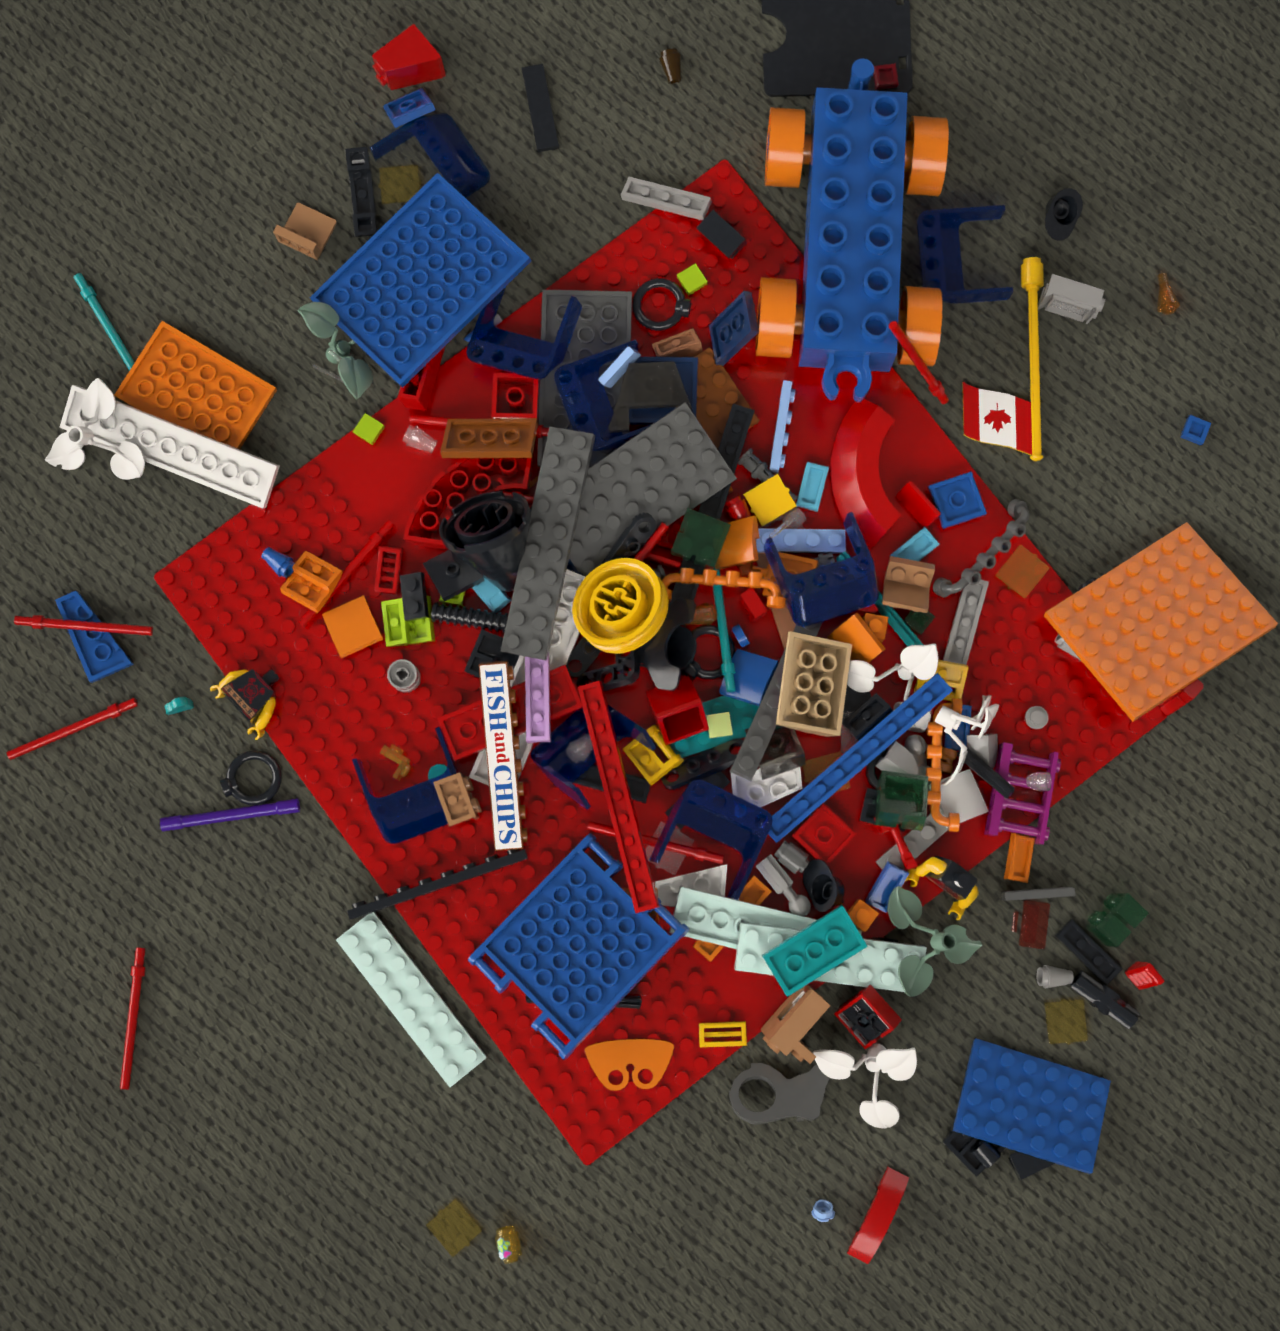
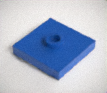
M423 88L383 106L395 128L435 110L432 101Z
M972 471L928 486L933 504L941 514L939 520L943 529L987 514Z

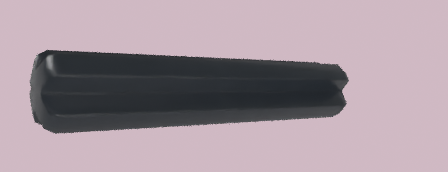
M967 747L968 752L964 763L1004 798L1010 797L1015 788ZM961 749L957 754L958 758L960 757Z

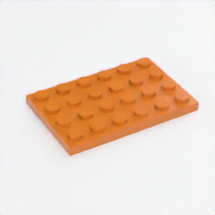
M161 321L114 396L133 408L240 450L277 389L164 321Z

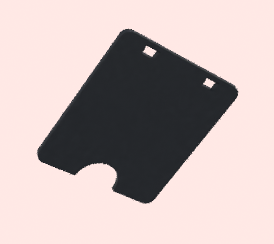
M761 0L762 14L777 18L786 30V39L782 46L773 52L763 54L764 92L768 96H815L816 87L848 89L852 65L856 60L863 58L871 61L874 66L896 63L898 87L876 90L873 74L868 88L869 91L903 93L911 91L913 81L909 0H904V5H897L896 0ZM906 57V69H899V58Z

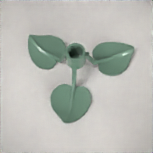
M311 302L303 305L298 309V312L303 317L309 330L315 336L322 339L332 336L331 341L328 343L330 347L326 350V357L331 363H339L338 372L343 383L353 397L358 399L370 387L373 381L371 368L365 361L361 359L354 360L353 356H348L350 354V347L355 344L353 340L349 343L344 340L335 342L338 328L335 325L339 322V316L330 305L323 302Z
M899 886L895 887L891 892L887 907L891 922L899 929H905L911 925L913 928L933 935L930 940L931 947L934 949L932 952L923 956L921 960L916 955L906 956L898 967V976L904 992L909 997H913L924 992L932 982L933 968L931 965L924 963L928 958L944 951L945 957L951 963L962 964L970 959L975 951L982 946V943L970 940L966 935V928L959 925L947 926L943 932H939L937 929L933 930L916 924L914 921H917L922 914V904L919 898L911 891Z

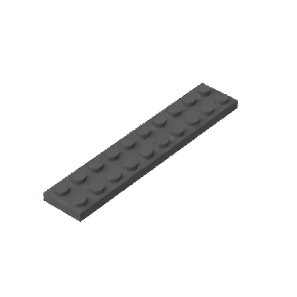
M549 427L531 509L526 548L519 564L501 652L547 660L594 446V434Z

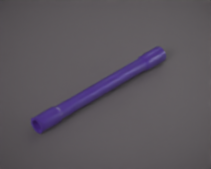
M291 799L229 810L160 818V827L163 832L275 814L300 812L299 799Z

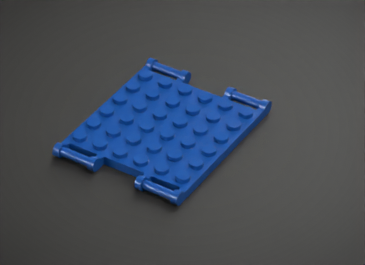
M592 833L588 834L468 958L471 965H476L495 985L494 988L498 993L505 991L513 981L542 1010V1013L532 1023L531 1027L535 1031H539L560 1052L559 1056L563 1060L573 1053L576 1047L690 929L685 923L681 924L661 904L659 898V908L635 913L632 898L612 879L623 868V863L620 860H615L596 841L597 838ZM590 847L609 866L605 872L584 852L587 848ZM652 911H655L675 930L671 936L649 916ZM485 953L506 973L502 979L482 959ZM548 1019L571 1040L567 1045L545 1024Z

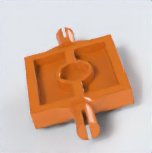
M773 551L771 562L767 569L757 566L752 568V572L762 573L764 579L776 582L781 589L782 597L786 598V602L808 606L810 595L814 588L828 591L830 584L829 581L817 580L818 560ZM764 588L762 595L768 598L772 596V592L770 589Z

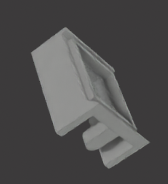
M1052 274L1049 284L1047 283L1042 289L1038 310L1045 308V311L1080 322L1086 320V324H1088L1092 318L1096 319L1098 312H1101L1105 303V299L1102 298L1104 290Z

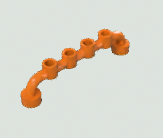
M681 568V573L668 574L662 579L668 593V601H671L672 590H668V586L672 582L711 586L768 588L771 590L772 596L767 598V607L784 609L786 605V598L782 597L779 585L773 580L762 579V573L750 572L749 578L740 577V572L726 571V576H717L716 570L705 569L703 570V575L694 574V569Z
M952 698L951 703H944L937 707L934 711L933 722H928L927 736H932V745H927L926 757L932 759L931 768H926V781L931 782V791L926 790L925 804L930 805L931 816L938 824L947 826L948 831L958 832L960 824L959 813H949L948 817H944L940 813L943 726L934 722L943 705L962 715V699Z

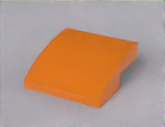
M756 516L718 525L713 540L715 569L721 570L759 560L755 540L760 538Z
M305 551L292 566L294 572L281 586L280 590L282 594L318 613L331 596L343 572Z
M364 595L322 614L341 658L383 640Z
M858 612L827 637L829 640L852 644L850 660H861L869 663L885 650V647Z

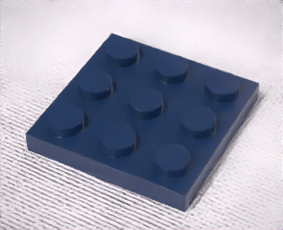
M639 357L630 367L628 425H652L684 402H686L696 417L698 357Z

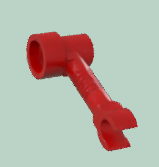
M896 810L886 815L883 813L874 817L877 829L881 834L891 831L905 869L910 870L917 867V863L909 851L898 826L903 823L900 813Z

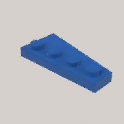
M78 591L71 592L55 600L63 620L101 622ZM67 629L90 683L134 665L110 632Z

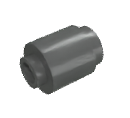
M784 841L774 854L778 858L777 861L794 874L797 871L802 873L809 864V861L806 860L809 855L792 842L789 844Z

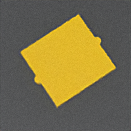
M778 474L743 494L752 508L751 512L755 513L762 527L797 506L789 494L790 489L785 487Z

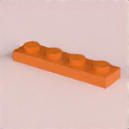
M752 876L733 899L760 905L771 893V890L755 876ZM697 940L693 945L710 962L724 947Z

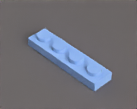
M783 380L769 467V471L773 474H778L779 468H784L786 455L782 454V447L787 446L789 433L785 432L786 424L790 425L792 411H788L789 402L793 403L795 397V389H791L792 381Z
M758 528L760 538L755 539L758 553H773V551L781 553L832 552V554H841L846 551L845 530Z

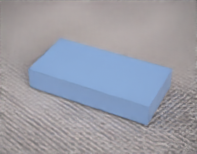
M627 347L600 376L599 381L601 384L612 388L641 354L636 349Z

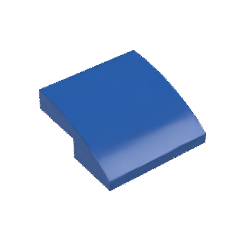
M737 649L732 657V663L735 664L736 672L734 674L736 691L726 692L724 677L719 693L760 706L779 663L777 660Z

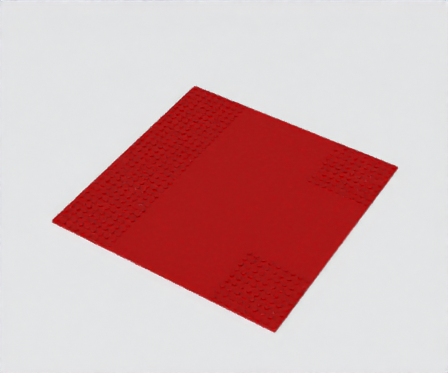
M722 160L682 190L711 197L712 203L706 216L714 210L746 239L747 245L733 259H729L696 229L703 220L655 209L545 290L632 292L633 303V298L638 288L651 279L664 278L677 284L683 291L685 299L691 300V310L689 318L682 317L673 327L662 331L650 330L638 322L632 308L631 348L636 349L641 354L640 357H657L652 344L692 328L701 341L703 351L709 347L713 351L709 325L743 291L752 292L757 319L761 277L796 279V304H802L804 256L727 160ZM696 263L708 282L706 286L688 296L677 279V274ZM653 288L642 299V311L652 321H665L675 312L676 298L666 288ZM542 292L439 367L427 411L406 408L397 397L371 416L385 426L373 445L355 435L352 430L272 488L266 508H260L253 504L249 505L154 575V580L225 676L229 672L244 669L248 671L254 669L260 677L270 669L278 675L280 679L271 686L276 695V704L272 717L265 727V731L384 893H388V896L397 894L396 889L409 885L410 889L419 886L418 881L430 877L432 881L440 879L441 873L454 870V873L463 871L462 866L473 862H476L477 866L484 864V859L496 854H498L499 858L507 856L506 851L508 850L495 851L490 789L488 785L470 778L474 790L470 791L472 798L478 799L482 812L478 813L480 818H472L450 827L435 786L428 779L429 770L437 764L447 766L452 775L460 772L464 776L469 777L479 754L478 752L455 762L437 718L482 700L480 678L464 672L481 632V627H478V629H475L474 626L468 628L467 625L462 627L460 624L456 626L453 623L446 624L445 621L439 623L436 620V622H433L435 641L386 647L381 602L402 598L400 578L397 594L374 591L379 551L377 546L304 628L298 621L309 608L281 593L280 588L289 577H279L269 564L261 558V555L266 548L270 547L293 558V562L296 563L302 554L307 551L343 571L370 541L369 537L374 532L377 533L389 519L395 526L385 536V541L381 545L402 547L403 557L400 576L417 572L424 573L426 593L431 598V607H433L435 602H439L440 594L424 568L423 563L447 550L425 547L405 541L403 537L411 511L415 508L420 495L424 493L432 483L431 481L440 472L445 471L460 458H442L441 447L446 426L410 423V414L457 419H492L493 373L539 374L540 379ZM794 334L790 358L756 356L755 335L723 366L751 409L755 410L754 413L759 419V423L748 430L740 458L751 448L755 456L762 462L767 463V469L769 470L783 380L792 381L791 389H795V397L793 403L789 402L788 411H792L790 425L786 424L785 432L789 433L787 446L782 447V454L786 456L784 468H779L778 475L784 485L798 497L807 462L829 467L818 512L796 506L763 527L757 518L758 528L845 530L846 552L883 595L884 576L889 556L923 529L920 523L896 498L897 493L911 480L933 504L928 490L929 485L972 471L987 514L945 529L942 528L938 517L937 520L927 527V530L939 543V546L919 561L935 564V571L929 589L928 612H914L908 609L894 608L924 645L936 644L938 660H943L961 591L950 594L947 597H941L933 592L934 582L938 578L943 577L950 580L952 584L957 583L961 579L963 570L966 568L970 569L976 563L977 556L982 552L986 553L991 547L992 540L995 537H1001L1006 531L1007 524L1010 521H1014V519L1008 514L1007 510L893 367H891L890 372L871 371L872 382L869 392L864 399L879 405L896 420L881 445L879 475L886 496L894 508L901 514V517L873 549L867 553L856 542L844 520L841 519L832 492L830 469L836 434L843 418L855 402L853 391L857 385V378L854 374L847 371L838 374L836 383L839 386L837 398L831 401L826 397L822 389V377L825 368L799 367L800 335ZM629 425V440L651 425ZM537 436L534 445L531 481L537 476L539 477L541 468L537 466ZM737 464L734 474L737 479L731 483L733 492L727 495L725 503L738 495L744 499L745 496L743 494L762 482L758 478H752L751 473L743 465ZM537 483L529 488L530 496H535ZM745 498L751 516H756L755 513L751 512L752 508ZM701 504L694 508L696 510V513L685 543L683 553H681L683 555H685V551ZM725 505L718 525L735 521L725 511L727 510ZM1024 534L1022 537L1013 536L1010 539L1011 548L1007 553L999 551L994 556L996 564L993 568L987 569L984 567L979 572L981 580L988 581L989 584L967 661L968 671L961 699L962 705L972 706L971 718L979 714L982 708V695L992 696L989 706L999 704L995 717L988 730L984 733V735L997 734L998 750L999 744L1005 742L1013 744L1012 750L1019 754L1048 759L1050 753H1059L1058 759H1061V766L1059 772L1055 773L1051 808L1162 722L1167 716L1159 709L1160 706H1156L1135 721H1132L1082 661L1057 647L1058 644L1055 642V638L1059 633L1044 617V614L1073 595V593L1026 534ZM713 543L704 570L710 569L709 561L714 559ZM385 553L384 557L396 558V554ZM785 553V554H790V555H795V556H799V557L814 559V558H817L819 554L826 555V554H829V553ZM833 554L836 566L828 568V571H825V573L842 581L848 574L836 560L840 554ZM646 560L643 561L651 569L657 567V564ZM753 561L721 569L720 576H726V571L740 572V577L749 578V573L752 572L753 566H757V563ZM383 562V566L395 567V563ZM662 566L666 576L672 573H679V570ZM382 571V575L394 577L393 572ZM820 571L816 572V578L818 577ZM381 580V585L393 586V582ZM672 582L668 586V590L673 592L676 582ZM699 584L694 599L696 603L694 619L691 623L686 624L685 627L691 631L702 625L718 627L713 586ZM722 585L727 629L734 642L735 652L737 649L777 660L779 663L784 653V648L772 610L767 607V597L762 595L764 588L753 589L768 611L764 617L753 622L739 600L740 594L748 590L749 587ZM840 585L816 637L828 639L827 637L853 616L839 613L846 605L852 602L850 598L847 599L842 594ZM472 588L465 591L463 606H466L467 609L473 607L474 610L478 608L481 611L488 610L491 613L488 606ZM514 590L506 592V594L511 598V600ZM364 595L383 640L341 658L322 614ZM511 602L499 612H502L503 615L509 613ZM795 604L798 617H800L804 605ZM887 623L885 640L882 642L885 650L869 662L875 668V676H879L891 669L896 663L901 664V653L904 648L908 647L889 623ZM737 624L741 626L750 643L745 647L740 646L732 631V627ZM485 628V631L504 638L502 630L496 632L495 629L489 631L488 628ZM579 633L574 648L584 637L581 633ZM713 634L699 636L696 639L697 648L693 660L704 670L719 668L723 664L720 638ZM602 651L586 672L615 664V653ZM630 652L623 653V657L629 655ZM405 659L418 668L421 674V681L415 690L401 692L390 684L387 678V671L393 662ZM572 660L569 664V669L572 672H579L582 668V663L578 660ZM640 666V676L634 683L604 691L625 773L645 779L623 750L625 746L648 728L657 725L645 692L653 689L656 685L648 669ZM896 670L877 682L874 681V687L869 692L871 697L877 693L893 710L895 703L904 702L908 680L901 679ZM612 673L605 676L604 683H608L612 679ZM724 675L716 679L696 677L692 681L702 703L724 696L719 693ZM914 676L909 697L912 694H914V689L917 682L916 676ZM571 677L573 684L576 688V691L579 695V691L577 688L578 678ZM942 700L939 704L951 703V701ZM1040 706L1046 710L1048 722L1043 728L1032 729L1026 724L1025 713L1029 708ZM582 708L550 722L551 742H537L533 744L520 775L519 782H523L524 796H520L521 805H525L526 819H522L523 828H527L528 842H524V847L520 850L525 849L529 859L394 906L583 1164L590 1165L742 1047H700L699 1023L746 1021L747 1042H749L762 1032L760 1029L788 997L783 992L774 975L736 971L734 966L737 949L724 946L710 962L693 947L697 939L682 937L627 994L641 996V1008L615 1007L576 1047L573 1053L563 1060L559 1056L560 1052L539 1031H535L531 1027L532 1023L542 1013V1010L535 1003H527L526 994L513 981L505 991L498 993L494 988L495 985L476 965L472 966L468 961L471 954L588 834L592 833L597 838L596 841L615 860L622 862L616 837L587 830L589 821L613 827L605 793L557 779L563 756L597 765ZM986 712L980 723L985 721ZM970 724L969 735H979L982 728L976 727L974 730H971L973 725ZM784 726L776 727L757 770L800 766L802 789L735 819L732 783L730 782L681 830L665 812L696 782L689 785L686 784L676 790H669L663 785L662 780L659 779L650 787L646 804L632 800L641 834L694 848L698 846L707 848L706 851L724 855L722 864L707 860L702 862L694 860L695 857L644 844L654 886L656 881L727 864L725 897L733 899L752 876H755L771 890V893L760 906L791 913L789 910V900L784 894H777L756 865L770 854L777 861L778 858L774 854L784 841L789 844L792 842L809 856L806 860L809 862L815 859L792 837L793 833L809 816L777 843L761 825L858 741L844 726H841L840 736L830 737L805 733ZM943 726V732H942V744H941L942 747H944V741H945V732H944V730L946 729V727H944V726ZM927 729L924 732L907 730L895 740L904 747L906 738L912 735H920L925 739L927 745H932V736H927ZM653 739L647 741V744L662 763H666L669 759ZM735 746L730 753L738 754L741 747ZM694 754V755L685 757V758H683V759H684V760H685V759H688V758H690V757H692V756H695V755H697V754ZM926 757L927 765L930 766L932 759ZM957 757L956 760H954L953 763H952V766H953V772H952V774L954 773V771H955L956 768H957V765H958V762H959V758H958V757ZM1013 762V764L1009 765L1008 773H1011V776L1045 782L1047 768ZM964 763L960 772L968 769L971 770L984 802L989 809L992 786ZM733 765L721 771L730 781V770ZM867 765L824 802L857 833L828 865L833 876L839 878L844 884V904L842 906L846 912H848L856 899H861L865 902L866 897L882 872V869L875 861L896 844L891 831L881 834L876 825L859 821L866 788L874 789L866 776ZM875 768V774L881 783L892 785L899 781L887 775L879 768ZM942 773L941 780L951 775ZM669 775L670 777H668L667 781L674 782L678 779L679 775ZM909 781L903 789L891 793L913 799L905 832L901 831L903 837L931 813L930 805L925 803L917 804L913 781ZM1012 785L1015 791L1008 797L1009 799L1041 804L1043 791ZM1007 807L1002 809L1001 818L1004 821L1022 825H1029L1039 817L1038 813ZM987 812L960 823L958 832L947 830L915 858L918 867L931 857L939 856L952 860L966 871H969L1007 842L1011 837V833L1015 832L1002 830V832H998V836L984 835ZM590 847L584 851L604 872L609 868ZM778 862L793 881L792 889L796 894L803 895L810 901L811 909L805 917L820 919L839 907H831L826 912L816 910L805 889L803 872L797 871L794 874ZM623 867L612 879L621 888H629ZM925 876L919 877L916 887L910 886L912 880L905 881L901 887L914 893L919 898L922 907L943 891V889ZM869 905L879 914L867 931L861 933V936L866 939L884 937L896 928L889 918L888 911L885 913ZM664 906L673 915L675 907ZM659 916L658 925L671 936L672 933H669L670 925ZM486 953L483 955L482 959L502 979L506 973ZM812 981L808 985L816 990L825 982ZM550 1019L546 1021L545 1024L565 1045L571 1041ZM741 1027L704 1028V1032L741 1031ZM742 1036L704 1037V1042L742 1040ZM628 1039L663 1040L674 1045L670 1062L656 1086L650 1089L637 1087L632 1079L634 1065L628 1064L626 1066V1070L629 1072L628 1083L624 1088L617 1091L609 1090L600 1082L587 1059L585 1048L596 1043ZM642 1069L638 1073V1079L641 1083L648 1084L652 1081L653 1074L649 1069ZM613 1070L609 1073L608 1080L612 1085H619L623 1081V1074L618 1070Z

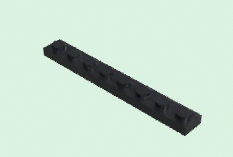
M510 849L506 851L507 856L499 858L498 854L485 858L484 864L477 866L476 862L462 866L463 871L458 873L450 870L441 873L440 879L432 881L430 877L418 881L419 886L410 889V886L407 885L396 889L397 894L388 896V893H383L375 896L374 902L366 904L365 900L354 903L352 904L353 909L347 911L349 919L353 920L529 859L527 851L525 849Z

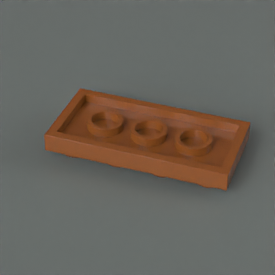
M537 418L448 419L441 447L442 458H532L538 428Z

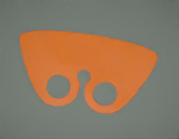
M654 1039L614 1040L590 1045L585 1048V1054L596 1076L609 1090H621L627 1085L629 1072L626 1070V1066L628 1064L634 1065L632 1079L635 1085L641 1089H650L656 1086L662 1078L670 1062L674 1045L667 1041ZM642 1069H649L653 1074V1079L648 1084H643L638 1079V1073ZM613 1070H618L623 1074V1081L619 1085H612L608 1080V1075Z

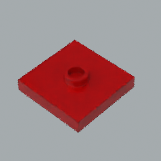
M822 803L793 833L792 837L815 859H820L829 865L857 833L825 803Z

